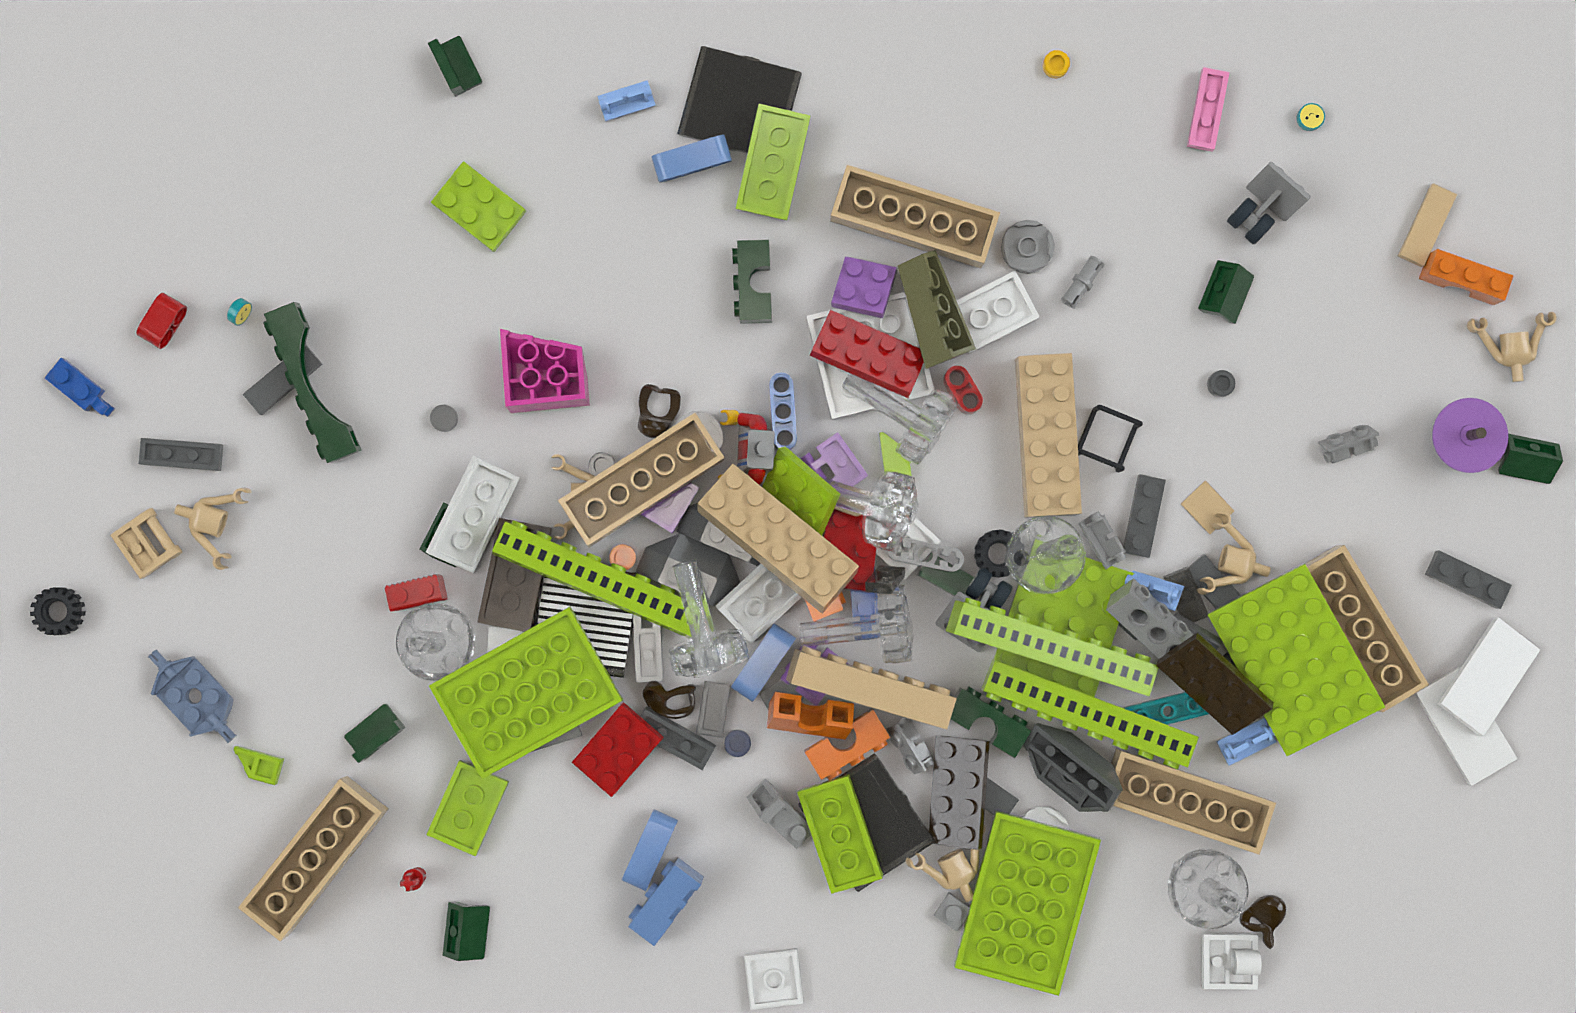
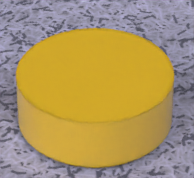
M1060 50L1049 52L1043 61V71L1051 78L1063 77L1070 67L1069 57Z

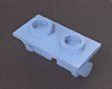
M648 80L598 96L605 121L656 106Z
M1133 571L1132 573H1135L1133 575H1127L1125 584L1134 578L1140 585L1147 587L1150 594L1157 601L1165 604L1169 610H1176L1184 586L1137 571Z
M1262 718L1244 727L1234 735L1230 734L1216 742L1228 766L1277 741L1274 738L1275 735L1271 727L1268 726L1265 718Z

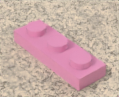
M1205 67L1201 70L1187 147L1211 152L1215 150L1230 72Z

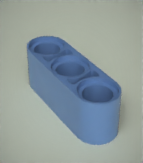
M725 135L711 137L651 156L659 182L676 179L732 161Z
M780 372L772 376L769 384L772 430L775 433L774 445L777 449L784 447L779 444L777 437L781 432H789L793 440L786 447L791 450L797 442L794 385L792 378L788 374ZM779 379H784L789 383V388L781 393L774 389V383ZM785 405L790 408L791 414L788 418L780 419L777 417L775 412L779 406Z
M774 623L731 688L753 702L796 638Z
M655 809L653 810L622 877V881L644 891L647 890L678 822L677 819Z

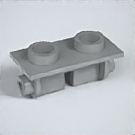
M1358 425L1353 427L1351 431L1342 434H1331L1327 439L1319 441L1318 444L1327 450V452L1323 453L1325 461L1327 463H1336L1351 458L1349 448L1353 449L1355 456L1374 450V447L1378 446L1376 436H1379V433L1369 425Z
M1098 511L1078 523L1083 535L1088 539L1097 558L1105 569L1126 558L1124 554L1126 550L1117 536L1110 539L1107 537V534L1113 532L1105 515H1101Z
M905 717L897 722L898 724L888 727L887 731L890 734L891 743L900 750L904 757L903 762L913 774L924 772L926 768L934 764L932 761L933 756L924 741L915 746L913 741L921 736L912 721H908Z

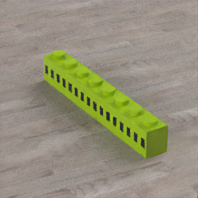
M513 520L511 524L504 523L493 547V555L655 623L690 639L704 609L703 606L699 605L700 600L685 595V598L675 595L676 590L662 584L660 588L651 585V579L640 574H636L635 577L625 573L626 569L612 563L611 566L600 563L602 559L588 552L586 556L576 552L577 548L566 542H562L561 545L551 541V536L543 532L537 531L536 535L526 531L527 526Z
M965 598L964 602L955 600L946 632L1150 697L1158 672V667L1150 663L1151 657L1138 653L1135 654V657L1126 655V649L1114 645L1109 650L1102 647L1104 642L1089 637L1087 642L1078 640L1079 634L1065 629L1062 634L1054 632L1055 626L1039 622V625L1035 626L1029 624L1031 618L1015 614L1014 618L1005 616L1006 610L991 605L990 609L986 610L980 608L981 602L970 598Z
M994 659L991 661L981 688L987 692V698L1001 702L1002 698L1013 701L1011 707L1024 712L1027 711L1028 707L1037 710L1036 716L1048 721H1052L1053 717L1063 720L1062 726L1077 731L1078 727L1087 729L1088 736L1101 741L1104 736L1114 740L1112 743L1114 746L1125 750L1132 746L1139 749L1138 755L1151 760L1156 755L1164 759V765L1179 769L1180 765L1188 768L1199 739L1198 736Z

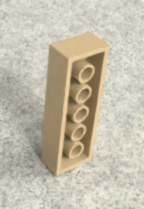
M847 165L830 221L923 251L930 252L936 250L939 256L982 268L1000 212Z
M1072 353L1018 356L1015 359L1024 518L1082 514Z
M693 413L565 495L558 502L588 548H590L723 462L725 457L697 414Z
M734 464L726 470L697 503L698 512L822 614L857 574L859 566Z
M1345 545L1334 546L1305 563L1385 705V708L1378 712H1385L1429 685Z
M803 646L802 650H794L786 680L791 684L948 729L956 698L949 695L951 690L931 683L929 688L924 687V682L905 676L903 681L898 679V674L880 668L879 672L876 673L872 671L873 667L854 661L852 666L846 664L847 659L830 653L825 658L820 656V651Z
M1115 749L1111 764L1115 768L1123 791L1113 806L1260 855L1276 806L1275 802Z
M345 776L339 779L238 908L277 940L282 941L291 934L389 808L350 777Z

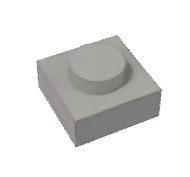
M948 892L934 916L955 931H958L968 916L970 906Z

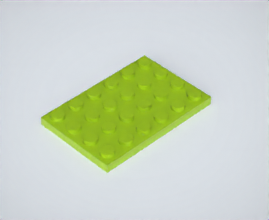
M1032 540L1007 616L1014 618L1015 614L1031 618L1029 624L1038 626L1039 622L1055 626L1054 632L1062 634L1065 629L1079 634L1078 640L1087 642L1088 637L1104 642L1103 648L1110 650L1119 621L1106 610L1110 595L1125 585V579L1128 574L1133 575L1135 573L1114 566L1105 569L1099 561ZM999 648L996 649L993 658L999 662L1095 697L1100 682L1099 680Z
M1305 563L1207 613L1238 670L1274 702L1273 709L1264 714V717L1286 756L1385 708L1383 701Z
M571 606L429 685L481 779L623 701L621 694Z
M995 811L954 967L1059 996L1101 839Z

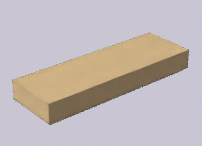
M1434 183L1430 185L1397 255L1398 257L1419 267L1425 265L1457 194Z

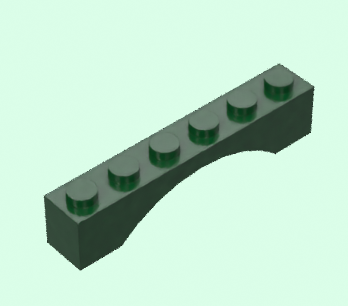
M292 302L265 313L266 321L263 322L268 335L274 337L277 344L274 346V350L278 359L284 361L286 365V379L290 386L294 385L298 395L295 396L297 405L301 411L305 410L308 417L306 426L310 434H315L319 444L316 445V449L322 460L325 459L327 463H332L362 451L352 426L332 414L318 399L311 386L305 361L306 340L310 327L300 303Z

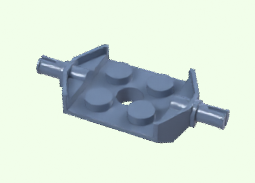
M158 650L153 651L148 656L159 670L151 695H156L191 732L189 734L190 737L215 730L229 743L237 736L226 725L228 723L226 720L232 710L233 697L194 656L173 662L171 660L167 661ZM193 688L201 692L202 697L198 703H193L189 698V693Z

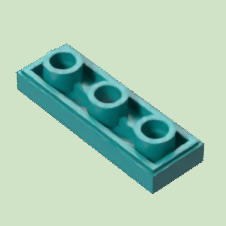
M1185 692L1124 707L1126 710L1166 725L1208 715ZM1166 706H1169L1171 712L1165 716L1163 710Z

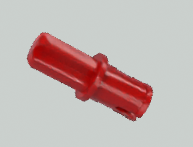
M421 867L407 870L402 876L400 887L404 886L407 892L419 889L426 880V877H424L426 874L425 870Z

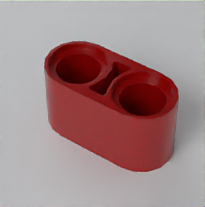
M160 293L140 322L136 331L137 336L157 348L163 349L184 319L187 306L165 293Z
M958 365L950 367L943 377L947 391L962 413H975L981 408L983 403L979 389L964 367ZM953 372L960 373L963 377V383L961 385H953L949 380V375ZM965 395H972L976 398L977 403L974 408H967L963 404V397Z

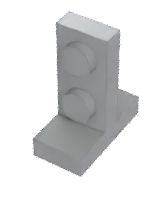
M766 779L746 797L759 818L775 828L796 849L811 835L807 820L781 797L773 785Z

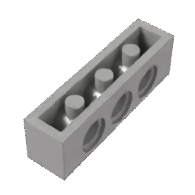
M1134 578L1110 595L1106 610L1159 659L1194 635L1183 621L1178 620L1172 615L1165 604L1157 601L1150 594L1147 587L1140 585Z

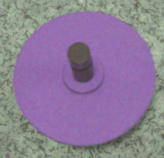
M1463 398L1448 404L1438 414L1433 425L1432 440L1436 453L1446 465L1460 472L1476 473L1489 469L1501 459L1508 444V428L1504 417L1492 404L1478 398Z

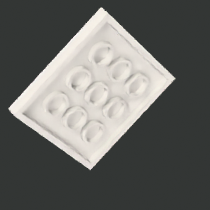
M905 292L890 295L883 318L838 308L833 309V311L920 348ZM829 311L806 316L813 346ZM817 359L832 420L935 394L929 368L926 369L924 363L909 398H906Z

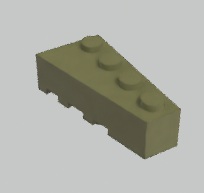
M936 250L923 253L898 265L925 368L928 369L975 350V344Z

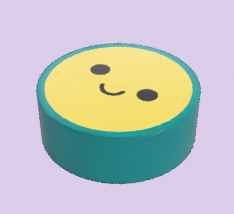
M1308 103L1298 111L1296 120L1301 129L1314 131L1324 123L1325 112L1320 105Z
M243 298L235 300L227 312L228 321L236 326L243 324L251 313L252 304Z

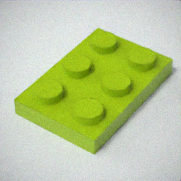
M464 161L431 201L435 207L493 252L496 251L527 212L526 209Z
M786 446L778 448L773 460V469L767 474L762 488L822 536L840 497V493Z
M459 760L426 835L476 856L509 781L494 774L481 779L474 765Z

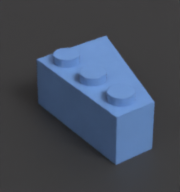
M677 858L674 863L672 861L667 863L660 873L664 876L658 885L653 882L645 893V896L648 898L643 906L637 904L628 916L632 920L628 927L653 946L656 945L673 923L681 909L686 906L695 890L699 889L704 878L703 875L680 858Z

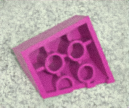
M500 329L505 407L510 413L590 406L588 378L582 346L554 340L535 338L532 335H522Z

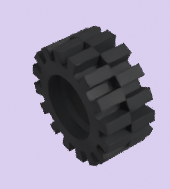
M1002 529L985 533L978 539L974 548V558L977 567L987 569L992 574V577H1006L1016 572V569L1021 566V560L1024 557V553H1022L1023 546L1020 544L1018 537ZM1001 543L1007 547L1009 551V565L1007 562L995 564L990 560L988 552L993 544Z
M53 587L42 590V594H37L34 597L37 601L31 603L30 607H34V611L30 612V616L35 617L32 623L39 626L37 629L40 632L45 631L44 634L54 636L67 635L71 631H76L78 629L77 625L83 623L84 620L81 619V616H85L86 611H82V607H85V604L79 601L82 597L79 594H74V590L64 587ZM55 601H61L67 608V615L60 622L54 621L49 615V608Z

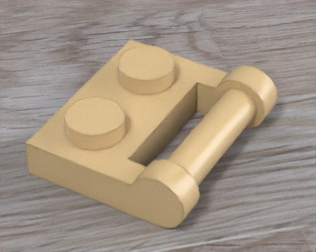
M153 508L144 511L110 535L140 579H144L182 553L180 547L174 545L157 520V513ZM143 524H148L165 549V552L159 555L140 527Z

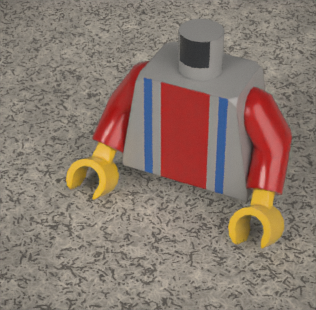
M722 410L721 413L727 414V421H721V425H740L737 467L760 485L765 475L773 469L774 431L767 428L766 421L761 415L739 413L737 410Z

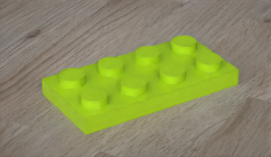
M758 104L735 209L788 220L811 115Z
M849 774L798 790L797 794L831 894L882 879L883 874Z

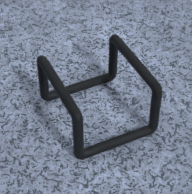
M1103 405L1093 407L1078 443V456L1084 455L1114 467L1118 473L1124 471V460L1137 428L1141 427L1143 422ZM1099 410L1134 424L1118 463L1082 449L1095 415Z

